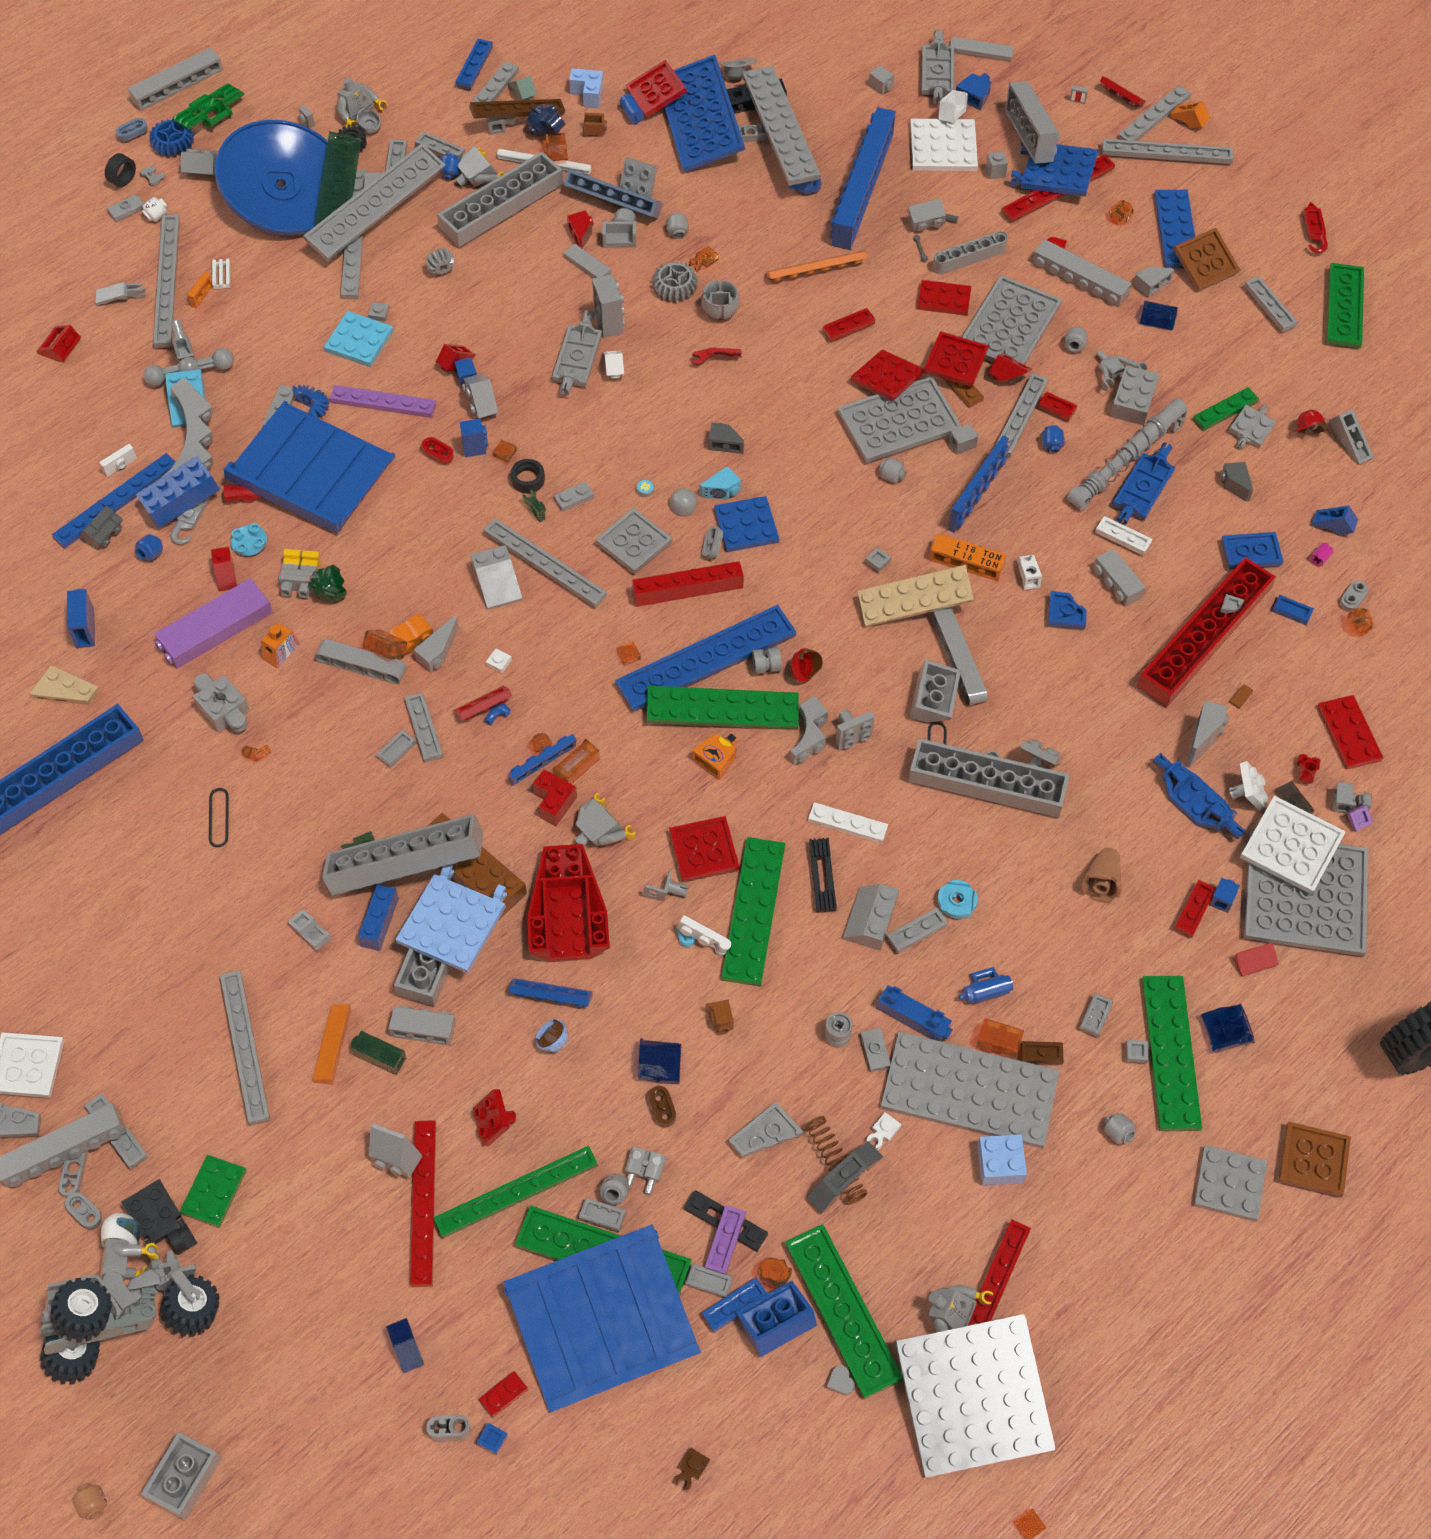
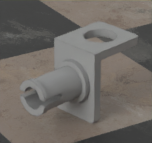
M669 870L664 889L645 885L642 895L664 901L666 894L669 892L685 898L689 885L673 882L671 879L672 870ZM649 891H654L658 894H652Z

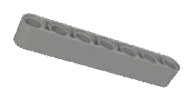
M948 607L929 612L951 667L961 670L958 684L967 705L970 706L987 701L986 688L952 608Z

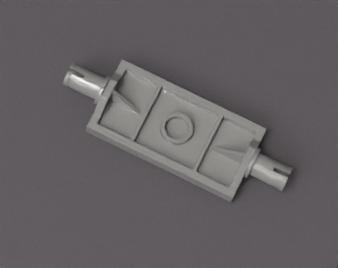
M938 29L934 31V40L931 44L922 46V95H933L934 104H937V99L940 104L943 96L948 95L954 90V46H948L943 40L944 32L941 29L940 34H938Z
M588 310L584 311L582 321L579 324L568 326L552 376L553 382L562 383L559 390L562 395L565 394V391H567L566 396L570 395L572 385L587 386L602 337V330L592 327L595 314L591 310L589 315H587Z

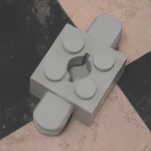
M208 674L198 675L194 680L198 693L193 695L197 709L218 732L227 726L235 732L244 731L248 725L245 714L250 712L246 699L224 675L216 681Z

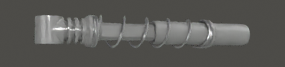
M1175 398L1155 417L1149 418L1147 424L1143 428H1139V432L1131 439L1127 438L1128 442L1121 447V450L1116 449L1118 454L1111 461L1105 459L1107 465L1100 471L1095 469L1091 471L1088 479L1081 486H1076L1070 491L1067 501L1080 511L1084 510L1098 492L1108 488L1107 482L1112 483L1116 480V472H1125L1128 469V461H1137L1139 455L1143 451H1148L1154 441L1160 440L1166 434L1168 428L1173 432H1177L1183 426L1187 415L1186 404L1181 399ZM1127 463L1126 469L1119 471ZM1115 474V479L1108 481Z

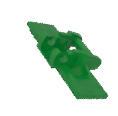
M227 83L211 94H204L189 103V107L176 114L172 120L187 130L201 122L203 126L211 129L219 121L233 115L228 105L245 94ZM210 111H213L214 113L218 114L211 119L208 118V113Z

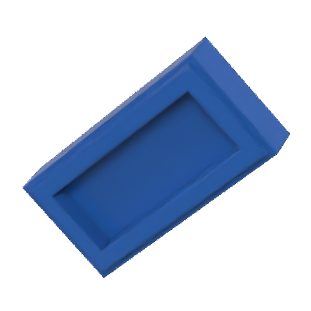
M1279 594L1272 612L1307 625L1314 608Z

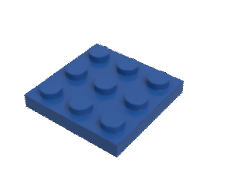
M767 496L714 505L719 528L723 530V542L726 552L779 543L778 532Z

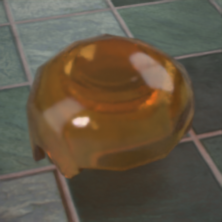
M774 1257L765 1258L758 1267L759 1280L770 1289H777L788 1283L792 1273V1268H788L784 1259L778 1260Z

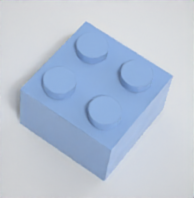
M1022 1134L980 1137L977 1149L982 1186L1024 1183L1027 1171Z

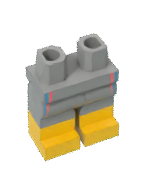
M284 549L283 566L279 576L282 596L290 597L292 591H298V595L301 598H308L310 592L315 591L308 583L311 582L310 576L321 567L320 553L303 550L301 554V550Z

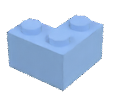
M572 68L569 79L570 94L583 95L584 107L600 108L604 87L603 71Z

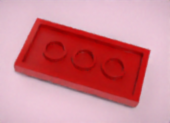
M1354 695L1318 704L1317 708L1346 770L1383 760L1384 757Z

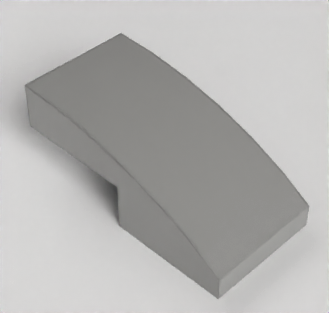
M303 909L288 921V924L316 951L331 939L330 934L319 926L316 920Z

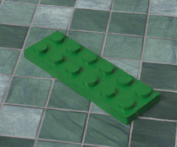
M1330 263L1326 344L1361 348L1364 301V267Z

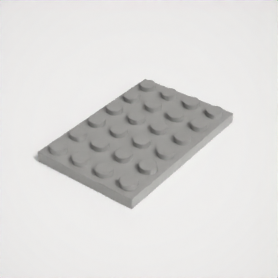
M1000 275L962 338L989 345L985 357L988 361L994 363L997 355L1004 353L1025 365L1062 304V299Z
M932 376L914 382L894 401L876 394L837 407L841 420L866 463L949 436L952 430L962 427Z

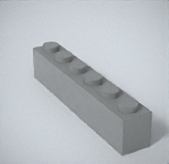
M208 48L127 88L130 99L140 111H143L222 71L221 60L211 48Z
M1045 239L1034 251L1033 264L1117 307H1120L1130 293L1132 283Z
M112 1103L1 1156L0 1180L9 1188L17 1187L30 1178L38 1177L51 1168L59 1167L67 1160L78 1158L88 1150L96 1149L109 1140L119 1138L127 1132L120 1110Z

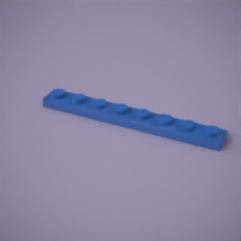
M165 453L52 534L53 539L64 549L81 537L82 531L105 506L112 509L114 513L134 500L138 492L161 479L176 461Z

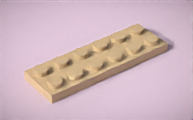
M966 565L858 591L866 627L974 601Z

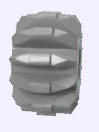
M446 248L433 250L425 259L428 270L435 276L438 274L442 276L443 273L448 274V271L452 270V267L455 265L453 254Z

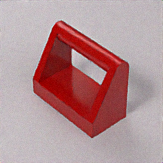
M71 325L55 326L38 348L37 353L52 360L64 362L81 339V336Z

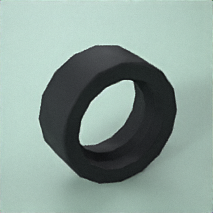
M117 153L106 164L105 178L118 187H124L132 181L136 171V164L131 158L122 153ZM124 164L121 173L117 176L119 168Z
M522 459L516 462L511 468L513 487L522 493H534L540 490L545 482L544 468L540 462L534 459ZM527 470L538 474L535 480L529 482L521 481L517 476Z

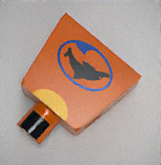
M714 734L692 750V760L721 780L736 758V748L734 745L738 740L733 734H729L725 739L718 734Z

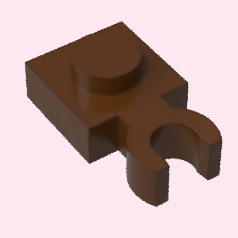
M690 1448L679 1466L683 1474H679L675 1478L674 1485L677 1486L681 1480H685L687 1485L684 1491L688 1492L692 1486V1478L699 1481L710 1459L695 1449Z

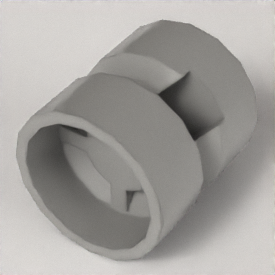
M779 647L768 648L767 651L763 649L752 650L755 674L766 673L767 670H770V672L782 670Z
M844 1013L831 1014L826 1021L825 1040L834 1048L846 1046L851 1038L852 1021Z

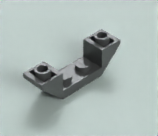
M868 1141L853 1151L822 1179L807 1199L822 1214L837 1200L838 1195L866 1170L869 1171L883 1156Z

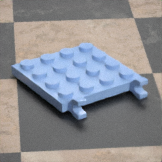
M449 864L443 866L440 876L434 874L397 936L396 942L468 973L506 908L505 903L502 901L507 896V892H505L506 887L498 884L494 897L491 898L452 882L450 878L455 872L452 870L453 865Z

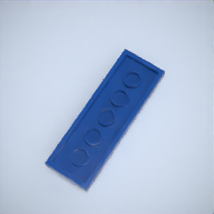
M1188 189L1155 190L1154 198L1165 268H1183L1173 248L1195 237Z
M1002 436L953 506L949 531L955 533L958 527L961 528L963 526L965 517L967 515L970 516L974 509V504L979 503L981 500L982 492L988 490L991 479H995L1000 466L1003 467L1007 461L1005 456L1009 450L1008 437Z

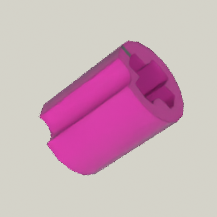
M1321 543L1310 556V560L1316 566H1323L1334 550L1328 543Z

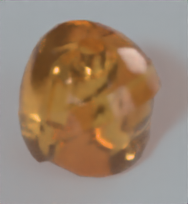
M538 733L530 740L534 752L541 754L542 750L547 746H552L551 740L546 733Z

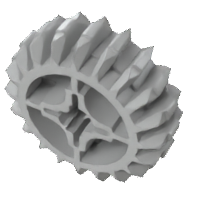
M674 260L672 263L666 262L665 265L661 264L660 268H656L652 280V285L658 297L662 296L663 300L668 299L670 302L672 300L677 302L679 299L682 301L685 298L689 299L691 295H694L698 283L696 272L692 269V266H688L687 263L682 264L681 261L675 263Z

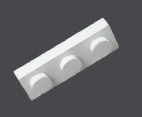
M1105 516L1095 533L1143 556L1153 540Z

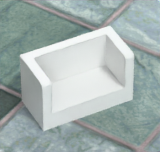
M952 90L940 100L939 120L954 123L966 112L968 94Z

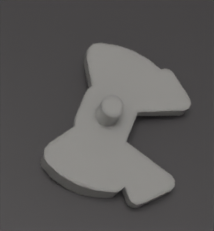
M153 166L140 171V175L146 176L149 179L150 185H157L161 182V179L165 178V173L155 175L153 172L156 170V167Z

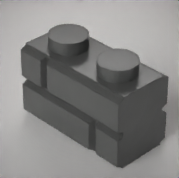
M105 506L80 535L95 549H98L100 546L105 547L111 540L109 536L112 533L116 535L122 528L120 524L123 519L108 506Z

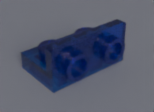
M1144 301L1140 324L1173 330L1178 307Z

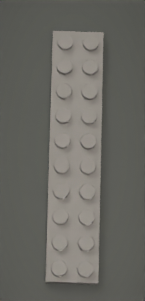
M769 66L742 72L743 80L788 185L819 180L820 172L774 67Z
M421 143L307 232L303 239L326 261H329L439 174L445 164Z

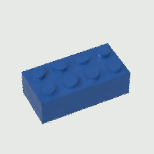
M196 456L144 488L136 496L155 524L160 528L213 495L220 488L204 464Z

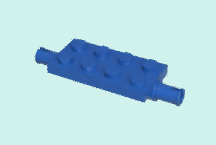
M1167 442L1162 443L1159 451L1153 455L1142 454L1113 501L1112 506L1122 510L1117 517L1119 523L1124 518L1122 525L1128 523L1131 515L1145 521L1174 473L1175 467L1167 461V456L1172 450L1170 444L1165 448Z

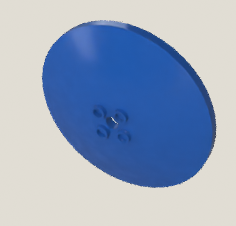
M260 120L246 124L232 132L225 139L216 157L215 179L223 200L238 217L263 231L279 235L306 234L346 202L349 177L342 157L328 140L301 124L285 120ZM277 183H283L285 186L279 187Z

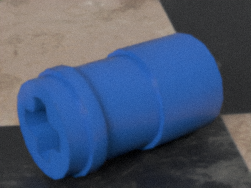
M631 94L623 95L619 102L632 124L641 122L644 118V113L636 103L635 98Z

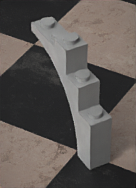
M182 378L171 386L170 389L172 397L179 404L185 416L187 435L184 448L178 460L165 475L198 456L207 470H210L213 465L212 456L204 448L213 440L212 431L204 423L213 415L212 406L185 378Z

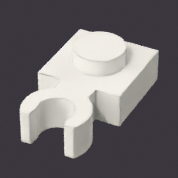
M885 1112L872 1127V1131L875 1133L867 1137L866 1143L875 1140L878 1142L875 1148L880 1150L883 1139L889 1143L902 1124Z

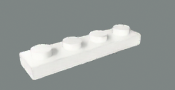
M815 802L808 818L810 823L880 844L883 843L888 828L886 823Z

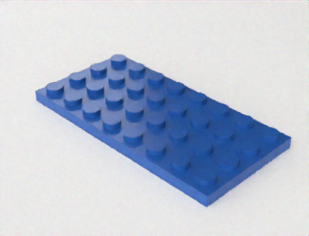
M714 54L673 70L685 86L687 93L666 105L665 110L684 172L746 150L716 55Z

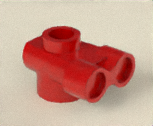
M1306 754L1298 755L1299 781L1308 784L1313 783L1315 774L1320 769L1321 760L1319 758H1310Z

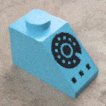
M725 467L700 484V496L702 498L729 499L737 495L741 490V479L729 467Z

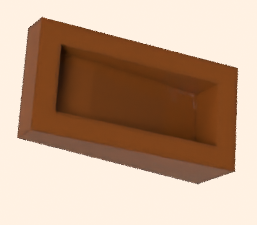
M1243 684L1229 703L1240 709L1254 690Z

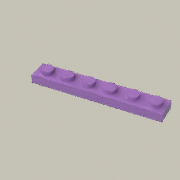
M334 385L330 396V402L335 404L428 418L433 417L436 407V400Z

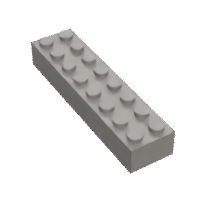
M540 152L438 213L439 229L458 247H461L563 185V171L546 154Z
M919 738L908 782L1059 818L1070 774Z
M471 814L327 853L322 878L331 895H336L355 889H362L373 884H381L392 879H400L401 877L418 874L426 870L437 869L441 866L456 864L460 861L475 859L481 856L483 830L476 815Z

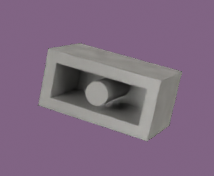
M941 198L908 206V216L913 232L924 231L927 228L940 227L945 224L946 214Z

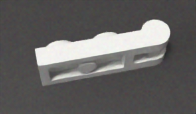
M683 915L677 926V929L682 934L692 936L700 944L714 948L719 956H724L731 947L729 939Z

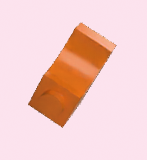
M1203 101L1178 105L1170 113L1172 119L1183 121L1189 128H1202L1210 119Z

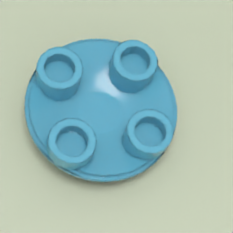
M257 523L245 525L232 531L231 546L239 555H255L262 551L267 543V535Z

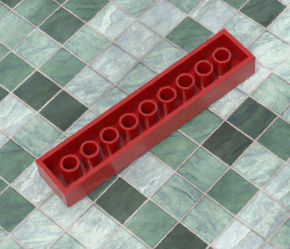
M1245 557L1140 674L1137 687L1168 707L1271 590L1276 576ZM1226 594L1244 600L1241 608L1232 613L1220 612Z

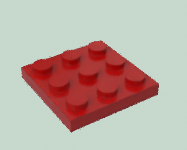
M666 59L625 85L647 118L687 93L685 86Z
M940 331L923 373L973 388L988 352L989 345Z
M882 349L851 376V382L890 401H894L924 374V368Z
M726 816L669 827L682 882L740 870Z

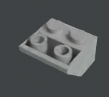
M186 149V152H181V172L215 175L217 151L202 150L201 153V149Z

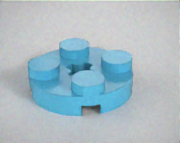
M952 880L940 888L937 901L940 912L943 915L962 919L970 917L976 909L978 896L969 883L962 880ZM956 896H960V899L963 901L956 903L953 899Z

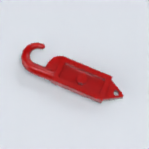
M1310 201L1303 212L1307 234L1311 240L1320 241L1321 248H1314L1311 244L1308 247L1312 252L1320 254L1328 248L1326 229L1321 208H1317Z

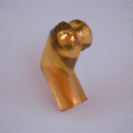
M267 744L259 749L244 746L241 752L245 758L258 761L270 754L271 749Z

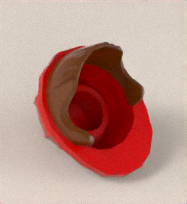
M1310 409L1302 412L1297 419V429L1292 432L1301 430L1302 433H1305L1307 429L1312 430L1314 433L1325 432L1326 418H1323L1316 410Z
M802 648L794 653L790 662L793 677L798 682L810 680L822 668L823 659L820 653L808 648Z

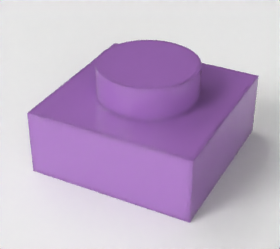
M1366 805L1347 812L1354 831L1373 824Z

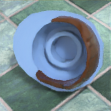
M556 1019L545 1023L536 1034V1045L544 1051H559L568 1041L566 1024Z

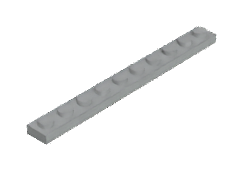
M351 170L349 199L364 189L365 173H368V170ZM364 233L345 247L341 288L342 299H359Z
M179 214L162 215L153 339L154 348L172 347L173 331L170 322L174 321L180 228Z

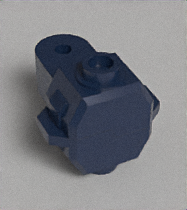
M542 104L536 107L533 106L527 119L528 131L534 136L557 135L566 125L564 120L556 114L558 111L553 105Z

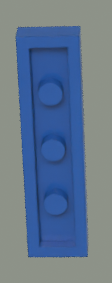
M477 39L455 81L456 86L471 90L493 48V42Z
M573 734L568 737L563 736L554 746H547L538 756L533 755L522 766H515L510 770L509 782L512 786L516 785L576 747L577 739Z
M516 978L512 980L509 986V993H513L518 997L531 996L537 1000L549 999L560 1004L566 1002L573 1003L578 1007L589 1006L593 991Z

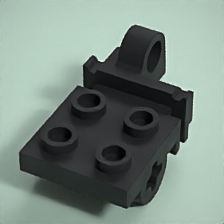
M160 1179L121 1202L127 1213L134 1218L137 1230L143 1240H145L146 1245L149 1243L156 1245L168 1237L174 1249L180 1255L198 1244L186 1222L181 1218L180 1212Z

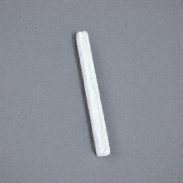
M498 149L497 151L498 159L520 163L535 156L505 149ZM550 158L562 170L568 171V169L588 175L591 173V165Z

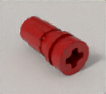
M230 484L224 485L225 503L232 502L233 500L234 502H238V500L248 502L262 499L261 496L245 487L236 486V484H233V486H230Z

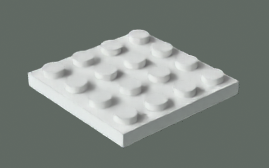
M939 119L910 120L912 170L977 171L975 119H957L954 123Z
M1274 796L1240 858L1312 895L1346 831Z

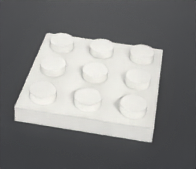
M1 1033L0 1094L51 1098L64 1044L63 1037Z

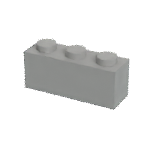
M1115 549L1096 557L1093 567L1095 573L1103 579L1106 587L1112 590L1119 602L1126 607L1143 598L1146 587Z
M394 1006L389 1032L391 1037L451 1046L456 1021L454 1015L448 1012L435 1013L428 1009L415 1010L408 1006Z

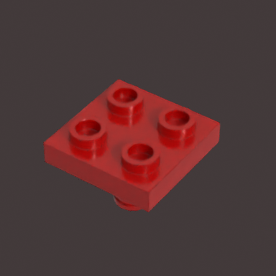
M493 1089L473 1108L482 1146H490L510 1128L509 1124H514L516 1121V1113L513 1110H505L500 1089Z

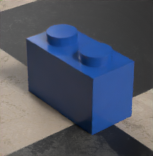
M481 418L461 421L460 429L465 457L486 454L485 447L489 446L486 425H482Z

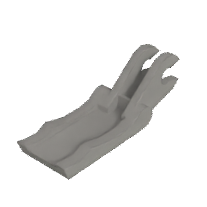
M122 282L96 290V306L107 304L117 299H127L128 297L144 298L146 293L143 292L146 287L137 288L142 286L143 283L127 284Z

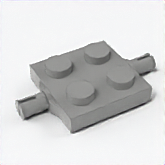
M1245 405L1228 431L1239 439L1236 444L1237 449L1239 447V450H1242L1245 443L1251 444L1258 449L1261 447L1276 421L1265 415L1269 409L1268 406L1262 405L1260 410L1257 411Z

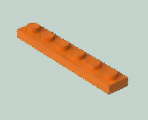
M858 251L766 271L768 279L779 281L782 280V276L788 275L789 278L799 276L798 273L801 272L805 274L814 273V269L820 268L821 271L829 270L830 266L833 265L843 267L846 266V262L852 261V264L861 263L862 259L867 258L866 251Z

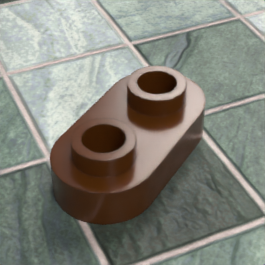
M663 1086L653 1087L649 1092V1102L655 1119L660 1126L669 1127L676 1121V1111L669 1091ZM661 1096L663 1097V1099L661 1101H657L656 1097ZM669 1115V1119L665 1120L662 1116Z

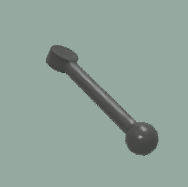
M915 235L914 241L917 242L922 256L921 260L926 262L928 257L922 249L920 236Z

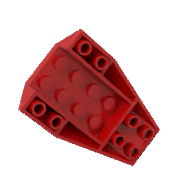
M583 844L543 846L527 915L529 954L550 962L591 959L610 948L607 909Z

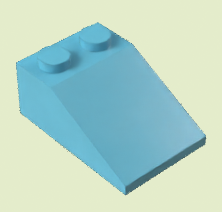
M201 369L166 373V387L173 428L187 426L179 404L171 395L170 387L182 378H185L206 400L205 383Z

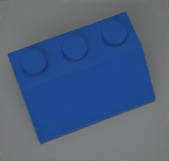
M793 1281L736 1311V1315L750 1343L760 1357L817 1326L813 1308Z

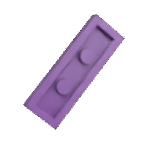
M725 1205L705 1265L706 1268L727 1274L747 1213L746 1211Z

